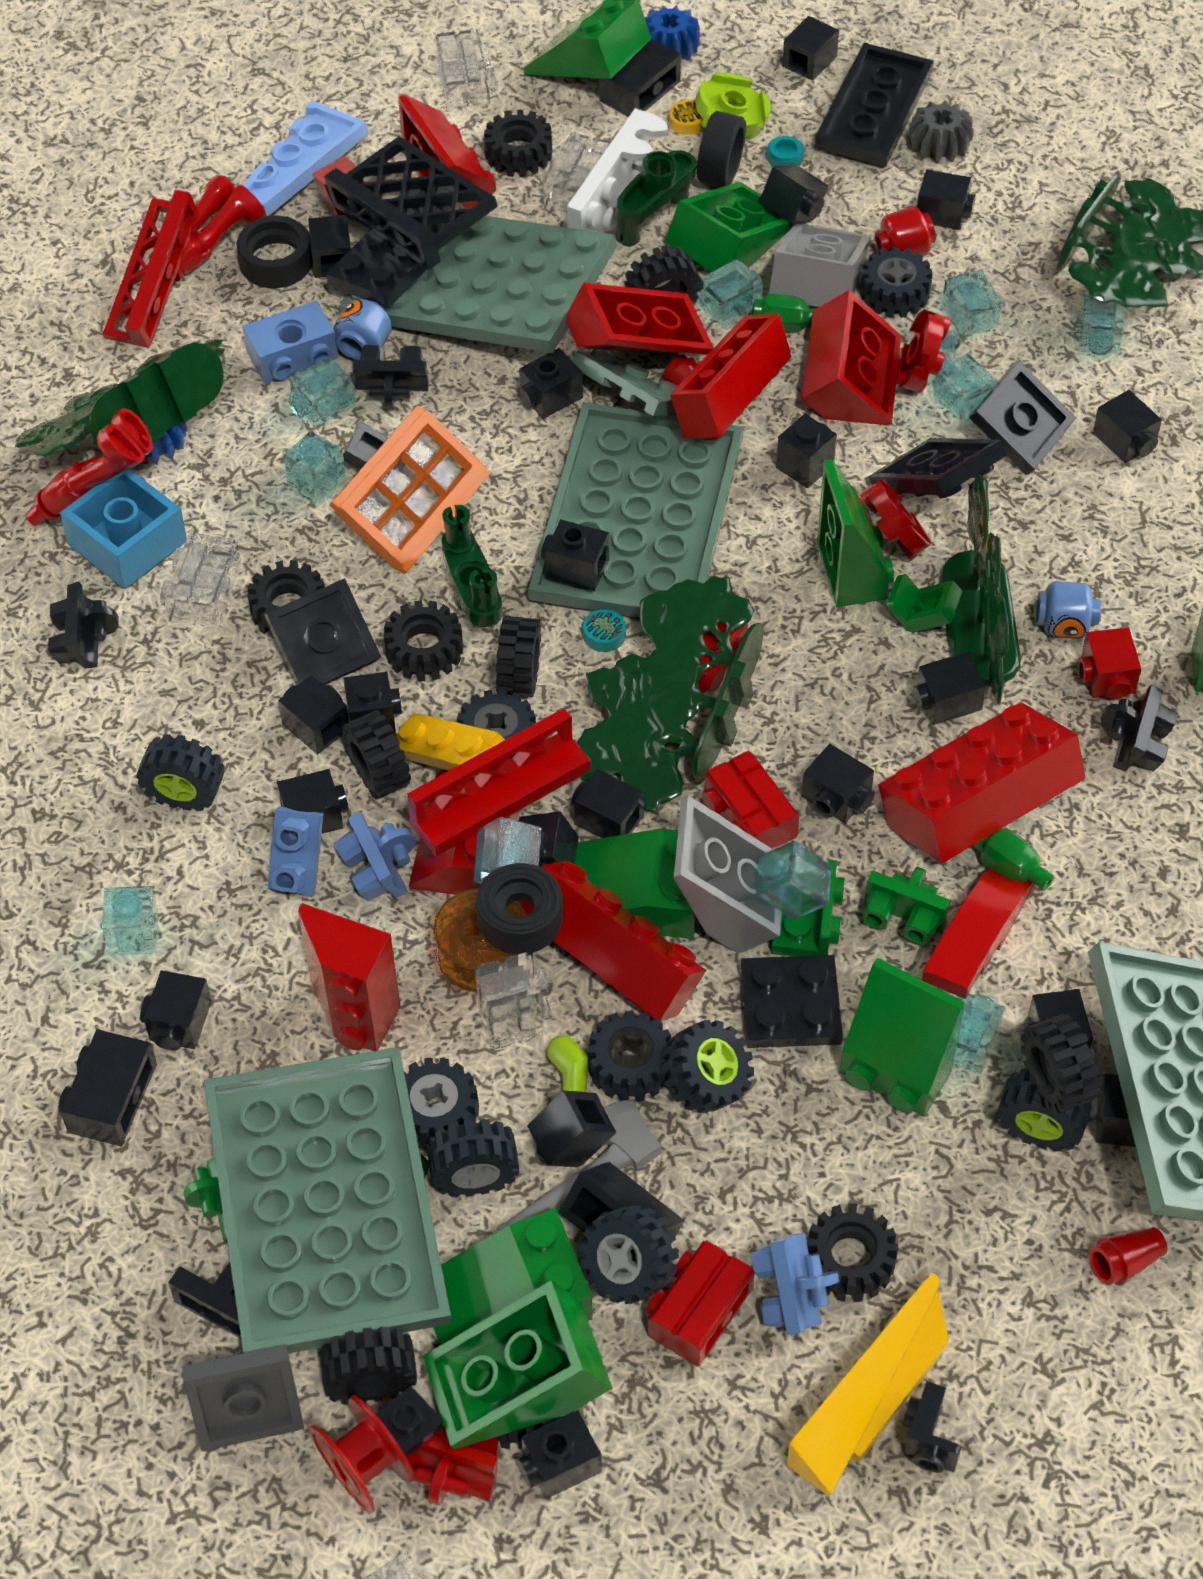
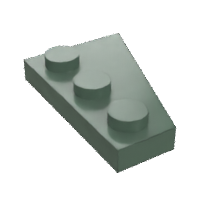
M593 348L592 351H576L573 362L588 377L610 388L619 389V386L622 387L619 396L629 402H638L646 405L644 411L652 416H677L670 396L677 388V385L664 380H660V383H657L648 378L649 372L629 363L625 367L615 362L616 355L605 349Z

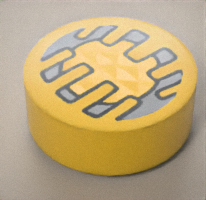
M682 100L671 107L669 122L675 132L683 135H693L704 129L702 125L703 118L698 113L694 100Z

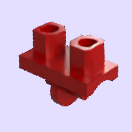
M443 1424L440 1431L406 1457L414 1473V1481L430 1486L429 1503L440 1506L447 1492L461 1497H465L468 1494L490 1502L495 1489L499 1455H497L499 1441L496 1437L454 1449L450 1446Z

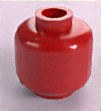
M908 207L885 215L880 222V232L875 233V240L878 250L886 248L887 251H891L892 247L899 248V251H904L905 248L912 249L913 255L920 253L926 256L931 249V243L936 241V233L932 219L927 212L922 213L916 207Z

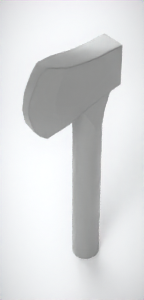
M626 1100L615 1102L605 1107L604 1109L617 1132L605 1143L609 1146L608 1149L596 1160L497 1228V1231L509 1224L555 1208L557 1210L560 1209L576 1178L582 1171L608 1161L619 1169L633 1166L636 1170H639L662 1154V1145L647 1127L636 1102Z

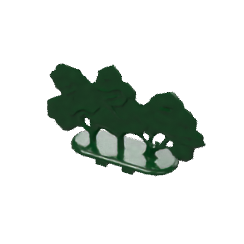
M1117 170L1109 182L1101 179L1096 185L1091 198L1087 197L1082 204L1060 252L1061 257L1056 266V271H1062L1081 247L1086 250L1089 262L1071 264L1068 271L1072 279L1087 287L1091 299L1099 302L1114 301L1123 307H1167L1166 289L1156 278L1153 271L1161 269L1170 275H1183L1186 271L1194 274H1203V255L1191 248L1188 243L1203 241V210L1177 207L1171 190L1150 178H1145L1143 181L1136 179L1125 180L1124 187L1130 196L1129 201L1118 202L1112 199L1121 179V173ZM1108 205L1114 207L1124 216L1123 220L1117 221L1114 224H1108L1100 220ZM1130 207H1135L1141 212L1137 213L1131 210ZM1095 225L1111 232L1114 236V242L1110 246L1100 247L1091 243L1086 238ZM1103 250H1111L1114 254L1108 255ZM1097 253H1100L1109 260L1112 265L1111 269H1106L1099 263L1097 259L1100 256ZM1092 264L1097 265L1100 271L1094 270L1091 267Z
M208 340L205 343L193 342L176 348L171 352L150 356L136 369L133 376L123 382L101 387L94 392L73 396L63 408V410L68 412L67 414L42 422L17 437L15 447L32 446L42 442L32 454L46 457L77 446L90 433L98 445L97 436L99 431L111 424L113 415L124 408L134 412L144 422L152 442H155L166 435L165 431L180 422L185 423L197 416L196 412L209 405L218 396L223 384L224 375L220 357L225 349L219 348L223 340Z
M976 474L968 490L969 508L967 520L969 539L974 545V550L958 552L950 557L942 567L941 583L954 580L963 591L955 610V615L951 623L947 624L951 656L969 651L985 686L991 687L992 695L998 705H1000L1004 683L1014 678L1020 669L1021 653L1009 576L1004 564L1001 562L1000 538L988 532L989 481L984 476Z
M713 576L704 583L686 579L683 582L674 584L667 591H657L641 599L639 603L640 626L645 635L650 638L655 648L652 654L646 658L630 654L618 660L612 669L604 667L586 674L587 688L591 701L607 709L609 718L598 723L595 727L584 729L582 736L577 742L578 746L590 759L591 771L581 776L584 781L588 782L597 769L611 776L615 773L620 774L621 781L644 792V810L653 812L657 810L661 802H669L673 798L682 795L684 783L678 769L679 757L690 751H695L692 767L693 777L698 783H702L705 781V774L714 765L722 745L732 746L738 732L734 717L739 706L748 708L754 694L751 677L757 665L762 647L763 626L761 623L751 625L745 632L736 654L734 653L730 644L729 633L744 627L752 619L754 609L749 599L733 593L730 577L728 576L722 578ZM718 622H724L727 625L725 633L719 631L716 626ZM706 631H711L720 640L716 648L721 649V653L718 654L707 648L703 641V634ZM704 655L713 658L709 663H701L699 661ZM722 663L730 668L717 698L702 694L698 688L702 673L710 666ZM703 707L711 708L712 710L700 738L696 740L685 729L686 723L698 713L699 709ZM667 742L680 744L675 751L666 750L664 747Z

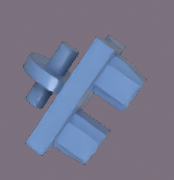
M286 807L275 809L268 889L308 896L315 894L323 813L300 812Z
M360 811L348 818L353 830L334 844L340 856L350 868L366 858L370 862V865L352 875L351 879L357 891L367 901L387 891L395 898L408 893L393 860H396L399 866H405L410 862L411 859L408 853L414 848L416 843L411 830L407 828L395 829L392 823H387L381 827L383 834L381 837L375 827L368 826Z
M805 1233L788 1235L770 1242V1246L753 1252L751 1255L754 1273L758 1279L776 1277L779 1295L762 1299L761 1310L764 1324L771 1327H786L787 1335L802 1333L807 1328L822 1324L819 1307L829 1305L826 1286L837 1284L840 1281L837 1271H822L819 1254L809 1255Z

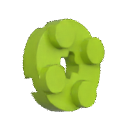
M721 72L713 74L710 81L705 82L704 80L701 83L695 98V105L698 113L703 118L702 125L704 128L713 112L729 113L744 117L746 121L745 138L753 139L758 136L760 130L766 124L771 112L770 100L762 89L760 94L752 89V81L746 77L734 73Z

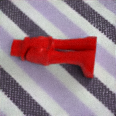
M222 175L214 176L204 186L203 195L195 204L199 214L175 281H180L183 275L191 273L203 262L207 261L212 256L211 251L234 224L240 222L246 226L256 219L267 217L263 205L246 187L238 184L234 188L232 182ZM215 212H217L216 215L212 218V220L199 232L198 230L201 228V226Z
M124 408L113 415L111 424L100 430L97 436L98 446L102 453L82 463L74 462L70 466L63 468L45 488L35 495L34 505L26 513L27 520L32 525L38 526L45 519L55 520L61 517L60 512L97 484L113 478L124 471L131 470L144 461L145 456L152 451V438L147 426L134 412Z

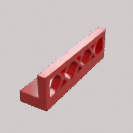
M175 189L171 201L152 197L102 334L105 339L145 348L150 347L199 214L190 192ZM164 212L166 215L159 232L155 224L159 213ZM153 248L148 265L146 266L143 261L144 254L147 250ZM141 282L134 301L130 294L132 287ZM129 316L125 325L127 332L117 330L120 320Z
M563 708L407 793L411 825L435 857L591 771L590 759L573 740L572 716ZM555 731H557V734H555L554 736H552V737L546 739L548 735H550V734L554 733ZM514 755L512 759L506 761L510 756ZM475 775H477V776L474 778V780L468 782V780H469L470 778H472V777H474ZM437 797L434 802H432V803H430V804H428V805H426V806L424 807V803H426V802L432 800L433 798Z

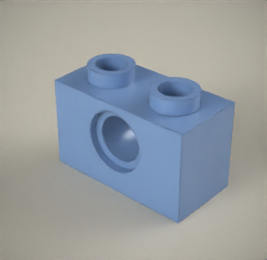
M317 300L242 326L246 352L264 384L277 379H286L294 373L314 366H324L329 361L338 358L335 331Z

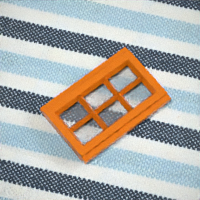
M417 405L329 505L335 510L334 513L395 570L398 569L401 573L405 574L444 529L442 518L444 509L451 507L454 517V505H464L491 473L427 409L423 410Z

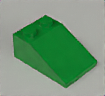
M603 0L600 5L564 28L523 67L525 75L611 79L652 39L639 0Z
M736 182L679 200L664 242L674 249L677 247L683 249L684 253L687 252L692 261H696L707 268L706 271L711 276L727 280L743 274L786 235L794 224L759 202L760 193L741 182Z
M833 459L824 460L817 545L836 607L886 600L888 583L894 582V569L891 559L889 557L884 558L882 553L884 548L882 531L878 525H873L869 509Z
M654 829L578 842L574 864L581 867L587 873L586 879L597 888H604L618 895L623 901L622 907L634 916H643L655 923L659 928V935L694 939L697 917L674 879L678 830Z
M877 958L871 967L842 1050L839 1073L845 1075L846 1080L860 1090L871 1089L887 1097L889 1103L896 1109L905 1113L913 1111L925 1117L951 1075L965 1002Z
M556 1208L509 1224L441 1265L451 1314V1324L433 1327L439 1345L446 1343L551 1280L581 1300L588 1321L593 1320L592 1294Z
M552 1280L422 1356L450 1446L454 1449L570 1414L613 1389L581 1300Z

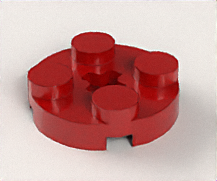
M925 309L916 316L909 331L916 334L913 336L910 344H903L898 361L897 382L901 383L900 387L922 393L928 382L929 375L937 376L939 374L945 357L944 352L939 351L941 342L949 331L951 323L949 317Z
M880 479L860 494L861 499L869 510L874 514L877 512L880 514L881 519L876 523L890 542L899 538L896 541L898 546L911 561L931 545V540L912 511L910 513L901 503L903 501L902 498L885 480Z

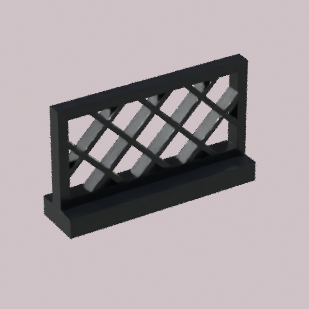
M400 136L346 174L334 168L324 176L336 208L428 270L441 262L438 253L439 249L498 207L496 198ZM400 152L406 155L405 161L388 162ZM430 171V176L411 178L412 172ZM404 173L403 179L385 181V176L388 174ZM377 176L376 182L358 183L365 177ZM454 186V191L435 193L436 187ZM428 188L425 195L408 196L409 190ZM401 191L398 198H382V193ZM479 202L472 208L459 209L460 203ZM452 204L451 210L432 212L433 206ZM425 207L424 213L405 214L408 208ZM449 223L438 233L430 230L431 224Z

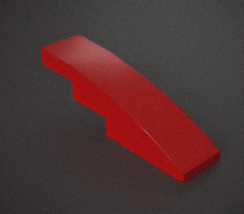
M989 867L972 889L943 934L923 969L922 981L966 999L979 973L983 975L996 950H1000L1034 884L1030 881L1022 882L1010 879Z

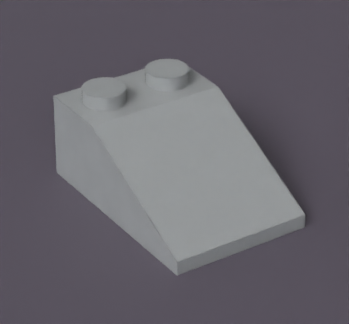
M795 223L775 251L769 294H785L799 297L808 305L819 308L848 290L855 293L871 242V236L805 223Z
M689 795L681 798L674 879L706 934L738 953L745 952L779 937L785 857Z

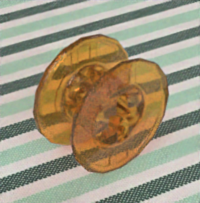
M476 887L459 892L444 902L435 916L433 934L437 943L436 959L441 973L453 985L468 992L489 993L506 988L517 980L528 964L529 954H509L496 949L491 944L485 946L489 943L482 935L478 926L476 897L479 888ZM517 901L509 904L506 909L509 914L515 917L526 916L523 907Z

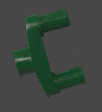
M673 150L669 153L654 151L643 158L641 172L626 186L617 199L615 215L618 220V229L615 239L618 243L623 240L622 245L628 247L638 244L640 241L641 224L647 217L665 205L670 199H672V204L678 205L679 200L689 198L690 182L695 178L697 160L692 154L683 150Z
M454 505L455 517H453L451 507H447L442 513L445 533L442 535L441 543L445 567L454 590L455 604L466 614L473 625L478 627L493 626L500 622L503 617L502 599L497 588V574L489 567L475 539V535L470 530V511L464 505Z

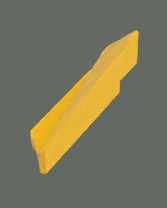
M931 1273L789 1444L787 1466L829 1497L834 1492L850 1459L852 1458L860 1463L948 1346L949 1339L939 1294V1278L934 1273Z

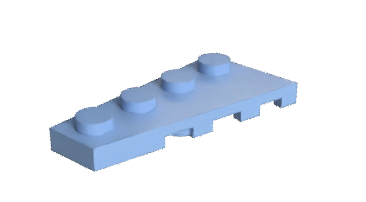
M311 100L305 108L307 115L303 120L296 119L289 127L290 136L284 143L277 142L271 150L272 158L268 163H260L243 186L260 201L266 211V216L271 215L314 179L312 173L335 162L369 134L366 122Z

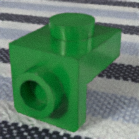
M907 574L896 577L886 606L904 628L913 633L950 624L963 591L954 580L919 589Z

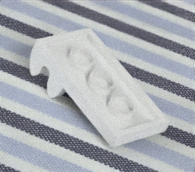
M636 108L633 110L567 205V228L605 233L607 229L612 231L618 222L615 214L619 195L641 172L643 158L647 154L654 152V149L649 145V136L663 137L668 134V126L663 119Z

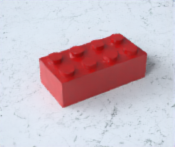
M1019 702L1006 708L1002 713L980 726L971 728L966 734L947 745L935 749L931 754L909 767L900 769L895 775L879 783L878 787L889 828L943 864L1086 779L1078 734L1028 705Z

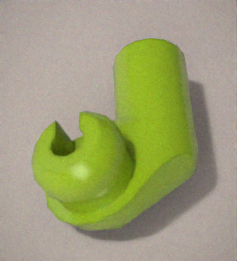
M556 1036L548 1044L547 1054L550 1061L563 1074V1090L587 1092L588 1055L569 1036Z

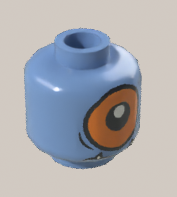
M357 299L345 306L333 329L340 351L350 358L359 359L364 345L383 346L391 332L392 325L387 312L380 304L370 300Z
M1054 581L1047 586L1046 591H1039L1036 624L1043 626L1044 632L1051 637L1083 638L1086 636V632H1089L1090 625L1099 624L1101 601L1100 599L1092 598V590L1088 584Z

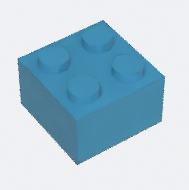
M132 470L124 471L113 478L97 484L60 512L68 545L123 589H126L187 542L181 508Z

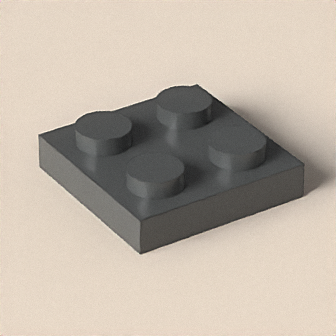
M287 1344L182 1366L184 1386L201 1452L304 1429Z

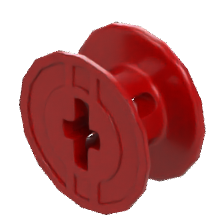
M352 1395L348 1398L349 1406L358 1424L334 1442L316 1425L308 1429L318 1452L333 1475L353 1500L364 1511L371 1514L375 1511L374 1502L365 1486L370 1480L387 1467L407 1483L413 1482L415 1478L407 1458L385 1425L360 1398Z

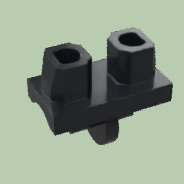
M364 345L359 360H353L352 371L355 375L356 390H369L370 398H384L385 410H394L395 398L410 399L411 391H428L429 389L427 363L423 360L420 346H404L400 348V359L395 361L385 360V350L379 345Z
M78 581L67 585V599L50 604L52 623L59 631L65 630V633L48 638V651L59 664L77 660L84 668L98 667V643L105 640L106 635L116 631L119 624V616L115 610L107 607L106 601H94L87 598L82 592L83 586Z
M1151 684L1147 689L1145 699L1132 703L1129 699L1123 698L1119 700L1118 704H1110L1102 711L1101 724L1110 731L1109 737L1112 740L1120 741L1113 767L1127 771L1135 763L1154 772L1165 761L1169 747L1150 736L1153 733L1164 739L1172 731L1178 713L1160 703L1163 693L1162 689Z

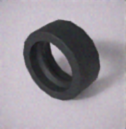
M715 111L711 114L703 132L697 158L696 174L699 183L718 188L732 184L739 169L745 144L746 121L744 117Z
M277 215L261 217L248 223L239 233L236 242L239 264L242 274L249 282L260 287L277 289L288 287L301 281L310 272L313 263L308 230L299 221ZM275 243L288 244L296 248L292 254L275 260L261 259L253 255L258 249Z

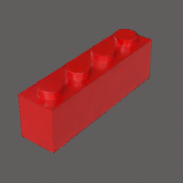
M780 314L744 315L670 394L684 438H701L704 441H711L723 436L725 430L737 417L743 414L744 409L755 397L761 394L762 389L773 377L779 374L780 369L790 360L792 356Z
M564 861L542 865L541 868L555 878L563 896V923L553 941L654 1019L657 1018L660 1021L676 1017L707 971L695 962L696 956L694 953L678 943L671 944L659 935V928L655 923L643 916H634L622 907L623 901L618 895L610 890L597 888L586 879L587 873L576 864ZM521 900L515 911L523 917L532 912L533 906Z

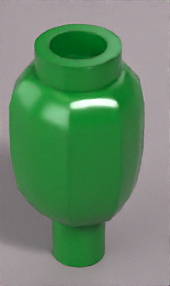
M771 293L765 295L762 299H754L752 315L780 314L785 333H797L803 330L807 324H812L813 311L817 308H809L808 304L799 297Z
M1001 828L975 844V848L981 852L983 864L1010 879L1022 882L1030 881L1043 891L1054 880V875L1041 867L1037 851L1023 838L1009 829Z

